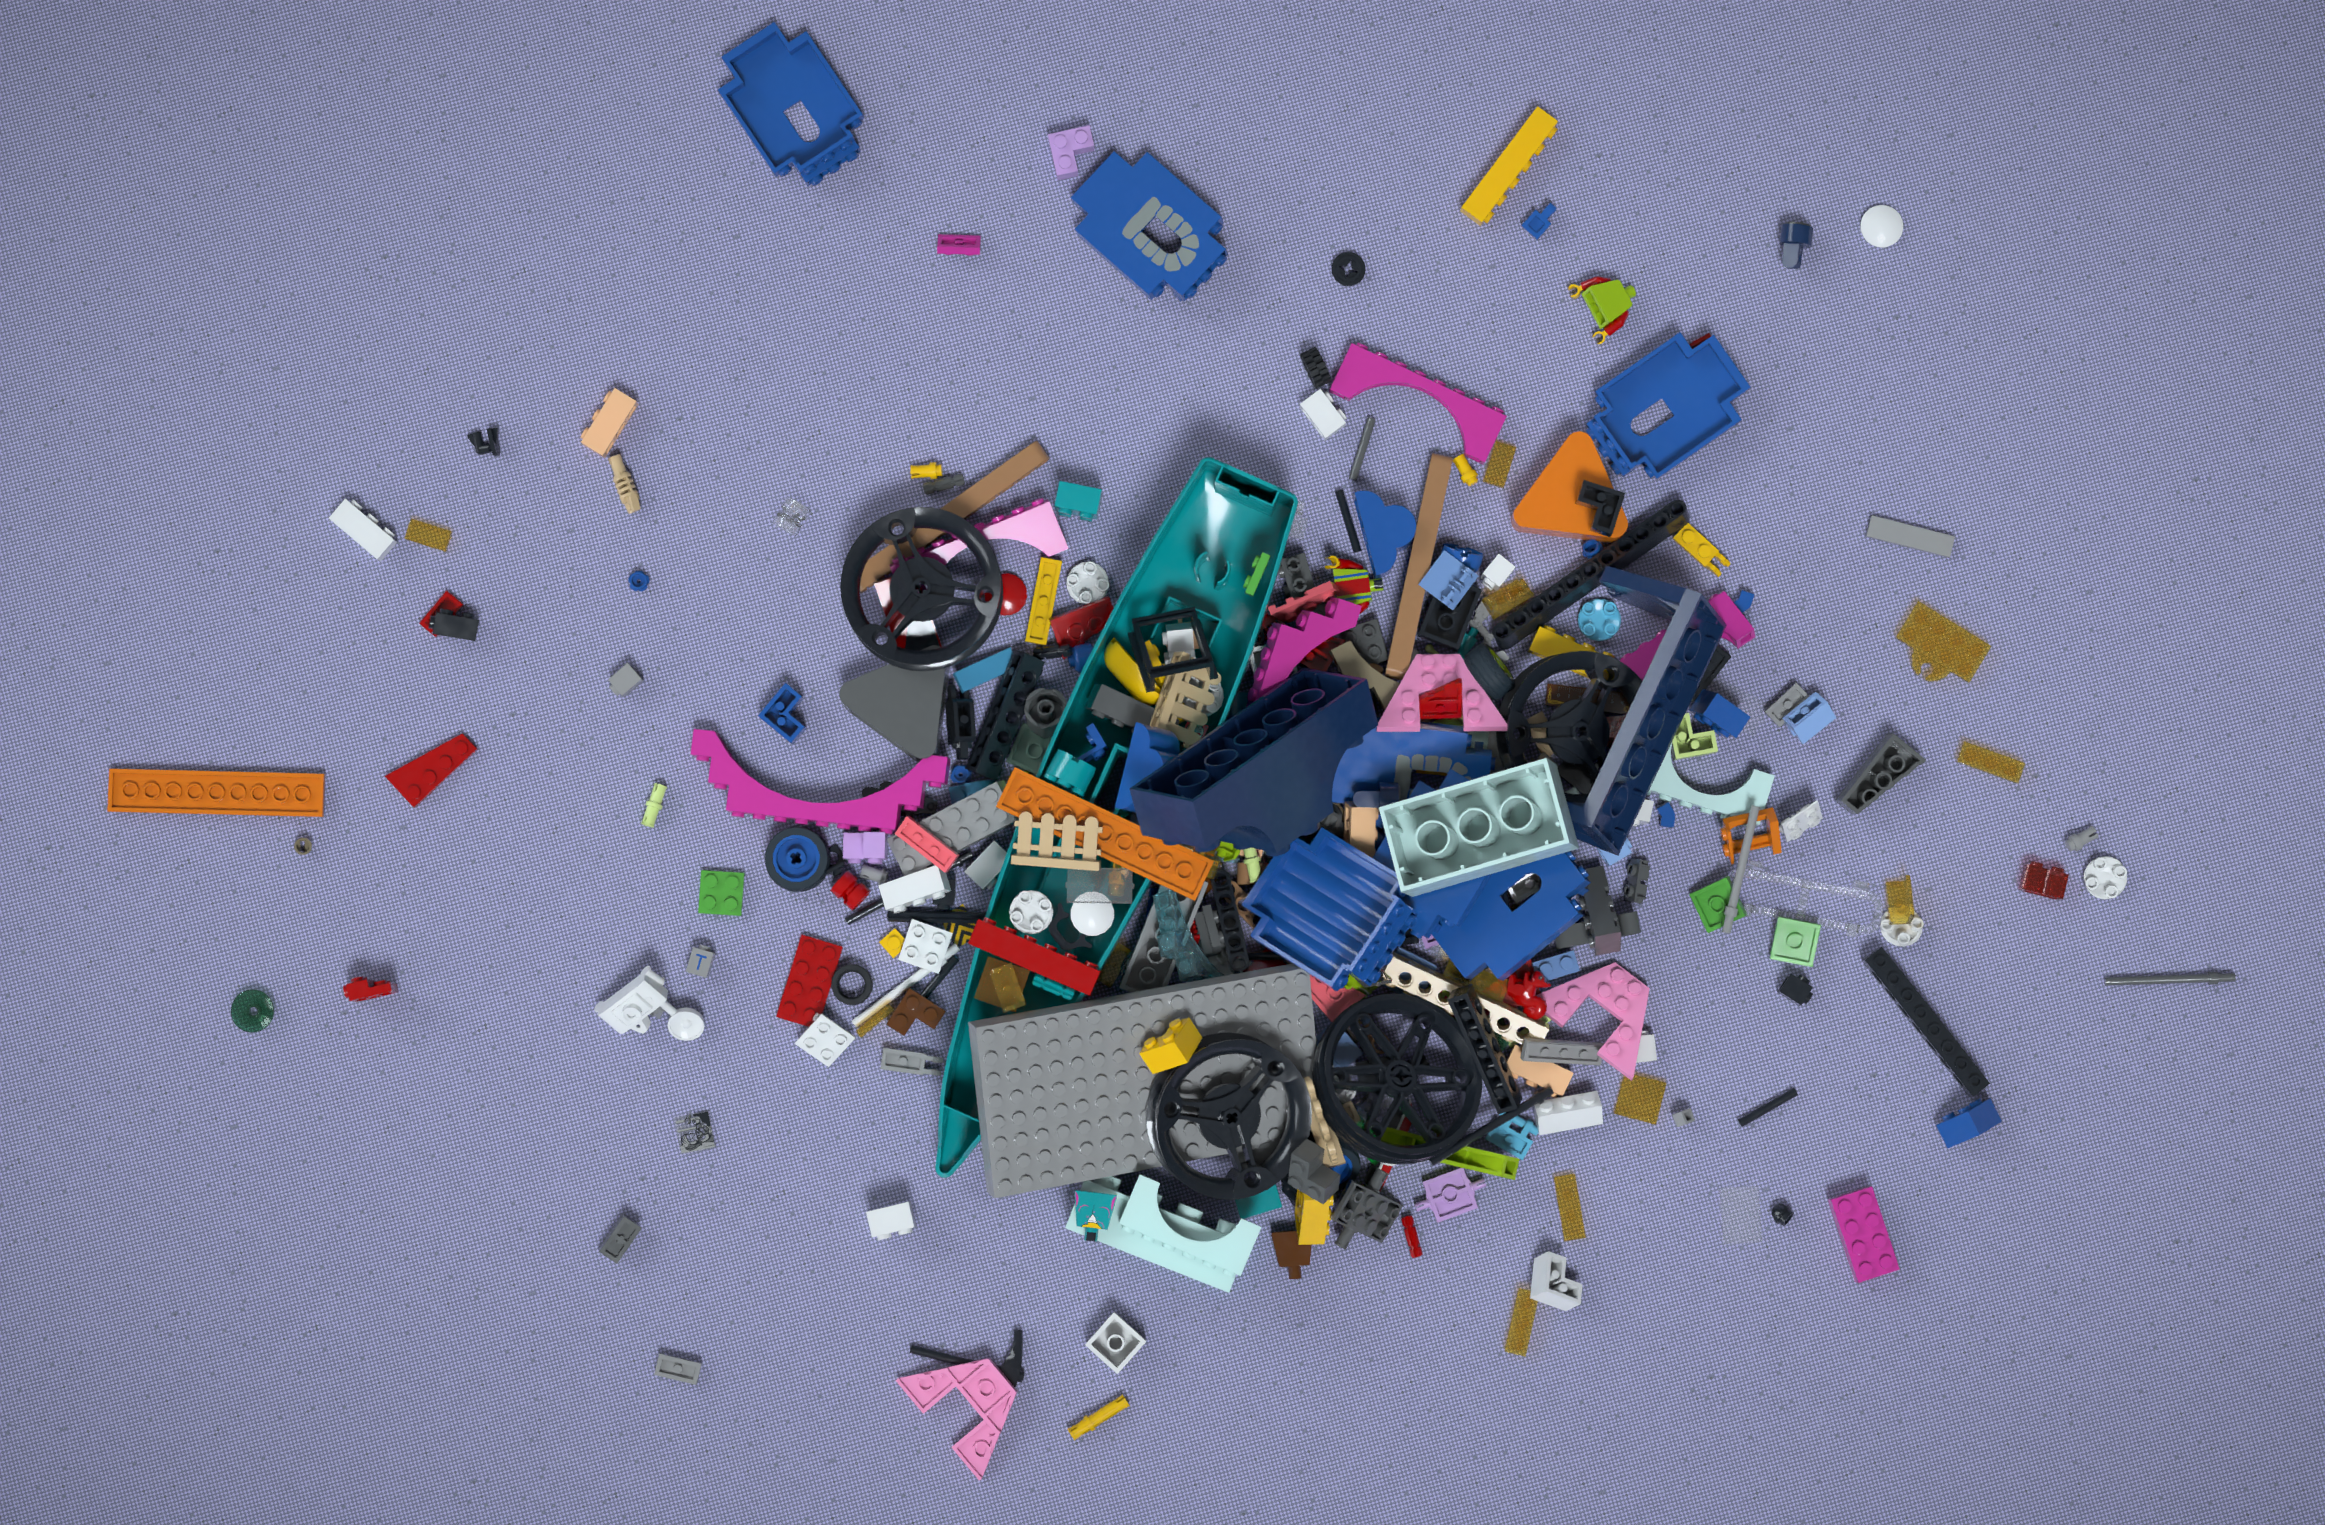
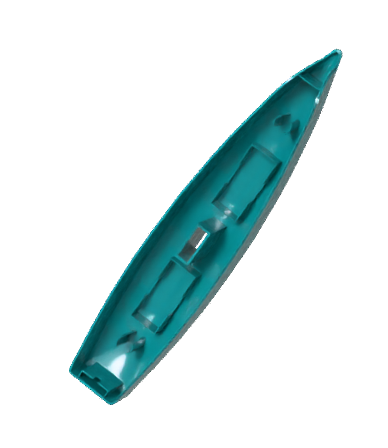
M1205 457L1199 462L1121 593L1088 657L1037 772V778L1066 791V789L1058 785V780L1052 782L1045 778L1044 775L1058 749L1073 755L1075 758L1093 749L1085 736L1088 733L1086 727L1092 723L1109 750L1105 751L1107 755L1100 760L1095 761V759L1087 762L1096 768L1095 774L1083 796L1076 793L1073 795L1097 806L1118 758L1121 757L1127 760L1133 735L1130 732L1131 729L1123 726V728L1112 724V720L1106 717L1101 719L1091 714L1092 711L1085 709L1084 706L1094 684H1103L1133 698L1109 671L1104 660V652L1108 643L1113 638H1116L1136 661L1128 637V632H1132L1131 619L1195 606L1198 619H1200L1216 670L1221 675L1220 683L1224 694L1222 706L1216 713L1207 716L1208 721L1205 725H1208L1209 729L1206 735L1227 721L1251 659L1273 593L1298 506L1296 495L1212 457ZM1263 552L1270 555V560L1252 597L1245 594L1246 589L1243 588L1247 576H1252L1255 571L1252 568V564L1256 555L1261 556ZM1191 617L1182 618V622H1191ZM1178 619L1140 627L1144 642L1150 640L1151 644H1155L1160 654L1158 658L1161 664H1165L1164 653L1168 652L1166 645H1163L1162 632H1166V625L1178 623ZM1194 649L1196 658L1202 657L1200 649ZM1187 721L1178 724V726L1185 728ZM1179 741V754L1186 749V748H1183V747H1182V744H1183V743L1180 742V741ZM1115 808L1113 814L1125 818V816L1131 815V811ZM1016 826L991 897L986 918L997 922L995 926L1004 929L1007 926L1016 930V935L1024 938L1025 935L1037 939L1036 944L1044 947L1045 943L1058 948L1056 952L1061 955H1065V952L1078 957L1076 961L1082 964L1088 961L1098 965L1097 970L1101 972L1152 881L1130 871L1121 892L1111 887L1112 883L1109 881L1114 870L1118 871L1120 866L1098 855L1096 860H1101V869L1099 871L1011 864V855L1017 854V849H1013V843H1018L1019 826ZM1032 828L1031 844H1040L1041 828ZM1054 835L1053 846H1061L1062 838ZM1031 850V855H1039V851ZM1053 852V857H1061V852ZM1075 854L1074 858L1083 859V854ZM1032 890L1041 892L1047 896L1052 904V920L1057 914V905L1059 903L1062 904L1064 912L1069 914L1068 918H1064L1057 923V929L1069 943L1076 942L1080 935L1083 934L1074 927L1071 921V908L1079 896L1088 892H1097L1104 895L1111 901L1114 908V919L1106 932L1097 936L1085 935V940L1092 944L1091 949L1078 947L1066 951L1060 948L1049 933V925L1040 933H1023L1016 929L1011 922L1009 911L1012 901L1022 891ZM976 947L942 1081L938 1149L935 1166L938 1176L941 1178L950 1177L981 1141L968 1022L1082 1002L1086 994L1075 990L1071 1000L1062 998V995H1055L1044 990L1043 987L1039 988L1033 985L1032 981L1037 973Z

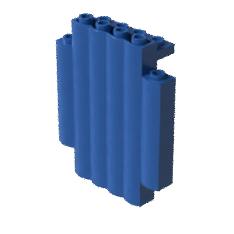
M1321 828L1310 845L1299 838L1295 839L1290 843L1291 848L1288 852L1272 858L1242 903L1245 909L1261 918L1250 936L1261 945L1296 967L1301 968L1336 992L1340 988L1345 987L1349 974L1366 985L1371 986L1372 983H1376L1381 976L1380 971L1383 966L1391 962L1394 949L1403 944L1406 931L1409 928H1413L1416 924L1418 913L1400 899V897H1404L1406 894L1400 890L1396 872L1326 829Z

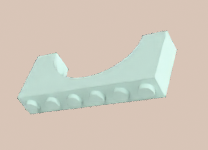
M1671 743L1647 794L1650 795L1651 792L1658 794L1659 799L1671 802V799L1680 801L1679 805L1686 808L1698 807L1700 808L1699 812L1712 815V812L1720 814V818L1723 819L1750 813L1751 805L1760 807L1759 810L1765 809L1775 776L1753 769L1744 784L1737 790L1724 795L1704 794L1686 785L1677 775L1671 760ZM1761 820L1756 821V826L1760 825Z
M1139 1175L1119 1224L1123 1225L1122 1230L1131 1234L1138 1231L1143 1234L1142 1238L1154 1243L1156 1239L1163 1242L1162 1247L1174 1252L1175 1248L1184 1251L1182 1254L1184 1257L1195 1260V1257L1204 1260L1202 1264L1212 1269H1215L1216 1266L1224 1269V1274L1235 1278L1236 1274L1241 1276L1261 1226L1241 1218L1230 1233L1219 1239L1198 1241L1186 1238L1175 1232L1165 1222L1160 1213L1157 1201L1160 1183Z

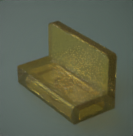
M1905 875L1904 881L1885 883L1889 925L1911 924L1914 917L1910 875Z

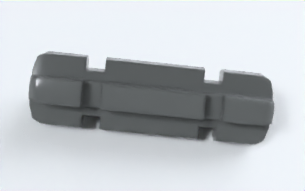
M960 473L954 475V477L948 476L934 480L933 483L931 481L923 484L924 493L929 495L934 493V491L940 492L954 488L953 486L955 485L957 487L965 484L963 474Z

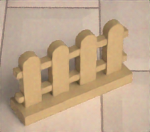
M1174 652L1171 663L1195 658L1190 657V654L1186 652ZM1206 668L1167 675L1150 726L1172 731L1177 736L1178 741L1183 743V748L1187 749L1201 739L1200 735L1194 732L1196 725L1203 726L1208 721L1207 715L1201 712L1203 705H1212L1215 700L1214 695L1208 692L1209 686L1218 685L1221 682V675L1218 673L1217 679L1210 680ZM1193 677L1203 681L1202 688L1189 684L1190 678ZM1184 697L1196 702L1194 709L1182 704ZM1177 717L1190 722L1188 729L1175 724Z
M1024 811L1020 814L1019 820H1015L1014 826H1019L1018 843H1013V849H1017V854L1011 855V864L1099 871L1101 869V860H1096V857L1101 855V849H1097L1098 833H1103V827H1099V821L1096 817H1088L1085 821V826L1077 825V819L1074 815H1067L1063 819V824L1055 823V817L1051 813H1045L1041 818V822H1033V815L1029 811ZM1032 828H1041L1039 845L1031 844ZM1054 829L1062 830L1061 846H1053ZM1076 831L1084 832L1083 848L1075 847ZM1031 850L1039 851V855H1031ZM1053 852H1061V857H1053ZM1075 854H1083V859L1074 858Z
M1310 1076L1305 1077V1083L1311 1099V1131L1315 1143L1325 1149L1323 1165L1333 1168L1345 1164L1346 1161L1337 1135L1323 1117L1322 1108L1319 1100H1317L1312 1079H1310Z

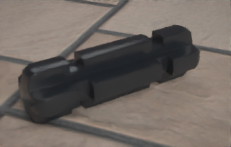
M1069 644L1046 646L1043 649L1042 647H1037L1033 649V657L1040 660L1045 658H1061L1062 656L1070 657L1073 648Z

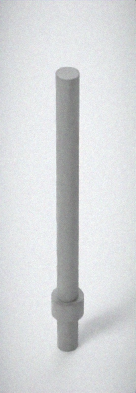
M1751 805L1729 903L1724 911V915H1726L1722 929L1724 933H1731L1734 917H1737L1738 913L1736 907L1760 807Z

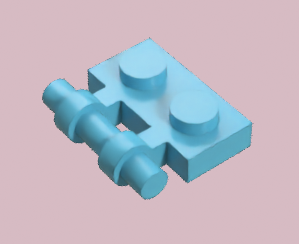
M1516 1116L1487 1133L1485 1139L1523 1160L1533 1143L1526 1136L1528 1132L1536 1136L1538 1129L1533 1124V1121ZM1512 1122L1522 1128L1520 1134L1509 1128Z

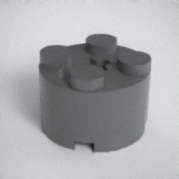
M1039 688L1030 693L1026 699L1024 712L1027 725L1034 734L1041 738L1047 739L1053 736L1067 705L1065 697L1059 691Z

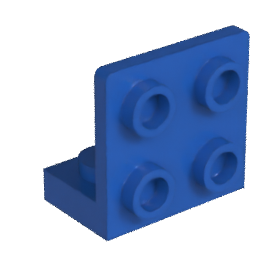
M1092 723L1086 727L1088 733L1085 736L1093 749L1077 758L1086 763L1092 759H1095V761L1100 760L1107 755L1105 751L1109 750Z

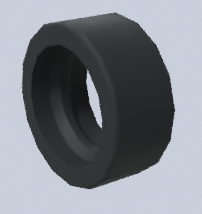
M848 964L840 967L835 972L831 988L834 996L840 1002L847 1005H857L869 998L873 988V981L865 968L855 964ZM856 972L863 977L865 988L859 996L847 997L841 992L839 987L840 980L846 973Z

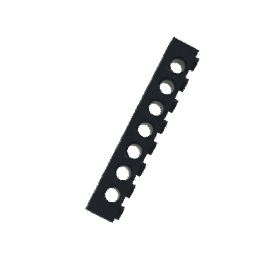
M1883 947L1877 948L1862 960L1870 973L1969 1097H1974L1990 1084Z

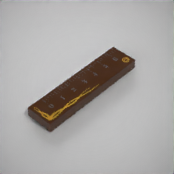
M1547 684L1545 705L1558 707L1566 701L1580 699L1587 688ZM1600 689L1595 690L1590 702L1595 704L1601 692ZM1610 691L1604 712L1627 715L1630 706L1622 692Z

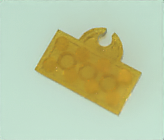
M1919 601L1915 604L1895 637L1913 649L1910 656V665L1916 676L1921 673L1922 664H1929L1931 666V674L1924 679L1927 682L1939 681L1951 672L1969 683L1992 647Z

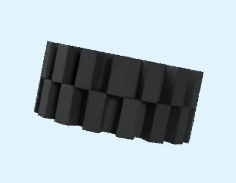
M1316 347L1300 354L1304 368L1315 389L1332 382L1326 364Z

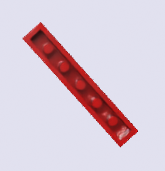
M984 917L983 921L978 919L968 944L1091 996L1100 975V971L1097 970L1098 965L1088 961L1082 964L1076 961L1078 957L1067 952H1065V955H1061L1056 952L1058 948L1046 943L1044 947L1036 944L1037 939L1028 935H1025L1024 938L1016 935V930L1007 926L1004 929L995 926L997 922Z

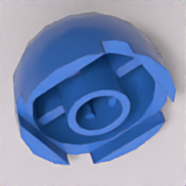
M1443 543L1440 555L1445 550L1474 573L1479 570L1484 556L1482 552L1469 547H1458L1457 544Z

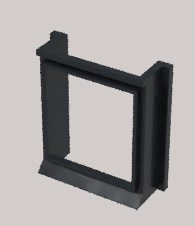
M1195 606L1131 619L1132 632H1128V637L1146 693L1155 691L1154 678L1206 668L1210 680L1218 678V673L1200 619L1197 617ZM1191 617L1192 628L1202 657L1152 667L1140 627Z

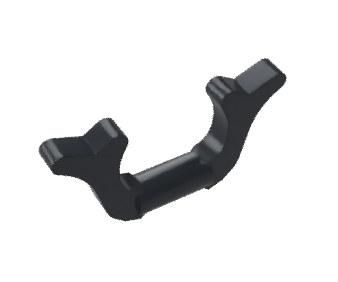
M1059 903L1057 905V914L1049 925L1051 936L1060 948L1066 951L1078 947L1091 949L1092 944L1085 940L1084 934H1081L1076 942L1069 943L1059 932L1057 923L1069 917V914L1064 912L1062 904Z

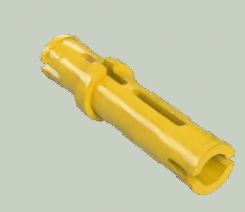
M1122 1394L1093 1414L1085 1415L1083 1420L1067 1430L1075 1441L1090 1430H1096L1095 1427L1130 1405Z

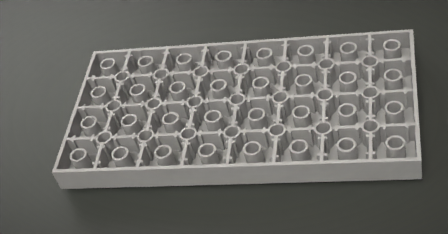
M1293 964L968 1022L987 1193L993 1198H1000L1161 1167L1162 1164L1158 1161L1151 1148L1145 1122L1149 1091L1158 1073H1151L1139 1053L1147 1039L1163 1036L1168 1030L1169 1024L1175 1019L1182 1020L1189 1017L1202 1037L1209 1034L1232 1032L1257 1038L1285 1055L1296 1066L1303 1079L1310 1076L1313 1082V1062L1317 1045L1310 975ZM1226 1054L1209 1059L1192 1070L1180 1084L1177 1091L1181 1098L1198 1099L1203 1098L1210 1089L1224 1083L1237 1084L1255 1066L1252 1057L1242 1054ZM1274 1061L1269 1063L1268 1070L1273 1067ZM1261 1074L1249 1090L1252 1091L1265 1075ZM1273 1081L1259 1101L1261 1120L1256 1133L1251 1138L1252 1149L1259 1148L1260 1144L1278 1141L1282 1138L1287 1122L1288 1107L1285 1090L1281 1082ZM1171 1102L1167 1103V1105L1164 1108V1111H1167L1170 1108ZM1182 1105L1181 1113L1196 1115L1198 1107ZM1228 1113L1226 1117L1229 1119L1231 1115ZM1178 1119L1174 1126L1170 1128L1174 1147L1185 1162L1228 1154L1226 1149L1218 1148L1206 1141L1201 1135L1197 1123ZM1242 1146L1237 1147L1236 1151H1243Z

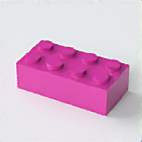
M1872 1186L1828 1199L1856 1283L1900 1270Z

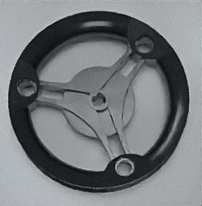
M911 507L881 517L866 528L856 539L847 554L842 569L840 584L841 600L845 615L854 633L872 654L882 661L901 669L935 671L953 666L965 660L986 642L993 632L1001 613L1003 581L998 562L990 544L970 522L943 509ZM896 526L904 528L900 535L892 533ZM917 529L940 530L962 541L972 551L980 565L983 578L978 585L954 581L945 565L933 558L922 557L911 539ZM906 541L909 542L915 557L907 561L904 560L898 545ZM882 543L895 546L899 559V567L891 578L889 588L893 607L881 625L870 624L864 613L860 598L861 577L872 553ZM925 585L927 590H923V593H920L918 589ZM955 590L975 592L974 599L954 597ZM984 593L992 594V598L988 602H983L981 596ZM950 606H974L979 612L976 620L967 632L946 646L921 651L899 647L896 641L902 631L913 621L926 622L934 620L943 615ZM900 613L904 616V619L892 633L887 627ZM881 635L888 637L887 642L883 645L876 643L877 638Z
M1574 651L1540 659L1524 669L1514 679L1515 688L1506 693L1501 701L1499 713L1507 723V731H1496L1497 748L1502 765L1507 770L1527 764L1528 762L1523 752L1526 751L1529 743L1546 744L1562 761L1570 764H1582L1595 782L1599 771L1593 760L1597 759L1602 767L1607 757L1605 748L1609 741L1610 730L1607 718L1603 712L1608 695L1612 688L1617 687L1626 698L1629 706H1631L1642 680L1621 661L1598 652ZM1605 669L1609 674L1608 680L1604 679L1603 672ZM1585 670L1591 681L1580 699L1569 700L1560 704L1554 709L1546 722L1538 724L1528 723L1522 712L1529 696L1541 682L1559 672ZM1597 686H1600L1602 690L1594 704L1590 700ZM1515 728L1518 729L1520 733L1518 739L1514 737ZM1530 728H1546L1547 738H1531ZM1564 792L1566 801L1585 803L1589 793L1570 794Z
M1224 1032L1203 1036L1188 1063L1157 1074L1149 1091L1145 1122L1151 1148L1158 1161L1172 1176L1199 1194L1216 1199L1234 1200L1248 1198L1264 1192L1289 1173L1291 1153L1309 1137L1312 1108L1310 1095L1301 1073L1285 1055L1252 1036ZM1226 1054H1242L1252 1057L1255 1066L1237 1084L1224 1083L1210 1089L1203 1098L1198 1099L1181 1098L1177 1091L1187 1075L1209 1059ZM1274 1061L1273 1067L1268 1070L1269 1063ZM1261 1074H1264L1265 1076L1260 1080V1082L1255 1086V1088L1252 1091H1250L1249 1088L1253 1085V1083L1258 1079V1077ZM1278 1081L1282 1083L1287 1098V1122L1279 1144L1272 1154L1263 1163L1259 1164L1254 1161L1251 1147V1138L1256 1133L1261 1120L1259 1101L1271 1083ZM1171 1102L1170 1108L1167 1111H1164V1108L1167 1105V1103ZM1182 1105L1198 1107L1197 1114L1181 1113ZM1228 1113L1231 1115L1229 1119L1226 1117ZM1178 1119L1197 1123L1198 1129L1206 1141L1218 1148L1227 1150L1233 1168L1227 1173L1226 1177H1212L1200 1173L1181 1158L1174 1147L1170 1134V1128L1174 1126ZM1242 1146L1246 1159L1242 1163H1240L1236 1148ZM1251 1171L1250 1176L1244 1180L1245 1174Z

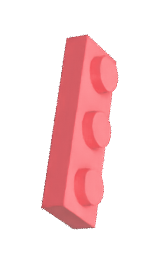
M906 816L895 832L899 838L945 873L949 871L959 857L957 852L910 816Z

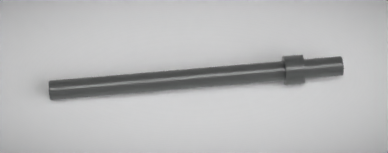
M2217 971L2208 972V974L2104 978L2105 986L2208 983L2213 985L2219 982L2236 981L2235 973L2218 974Z

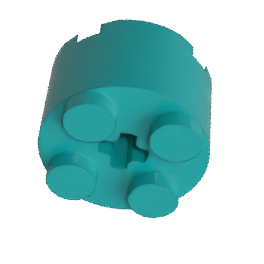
M1058 749L1044 777L1052 782L1058 780L1057 783L1060 787L1069 791L1072 787V792L1083 796L1095 774L1096 768Z

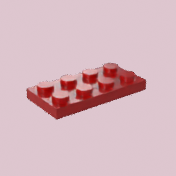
M801 935L776 1017L807 1027L811 1026L814 1022V1015L824 1012L831 989L832 978L837 970L843 950L842 946Z

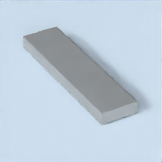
M1873 515L1870 517L1866 537L1947 558H1950L1955 536Z
M1525 1038L1520 1058L1522 1061L1600 1066L1602 1058L1597 1055V1052L1604 1044Z

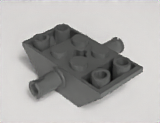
M1376 1167L1368 1184H1363L1349 1178L1331 1210L1330 1218L1344 1226L1334 1244L1346 1250L1352 1237L1358 1232L1380 1243L1383 1242L1403 1205L1379 1191L1389 1175L1387 1172Z

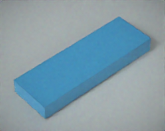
M1011 647L954 672L953 676L961 692L964 693L1004 675L1013 654Z

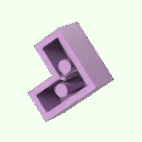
M1090 125L1048 134L1057 180L1078 176L1074 155L1095 151Z
M885 832L843 833V859H848L849 864H861V860H868L869 864H882V860H887L888 842L886 840L888 839V834Z

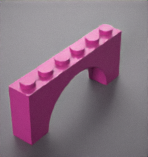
M1725 591L1720 594L1717 593L1709 599L1710 605L1727 625L1721 638L1731 642L1737 649L1755 638L1754 628ZM1666 629L1658 632L1651 641L1643 642L1633 653H1628L1620 659L1642 681L1665 635Z

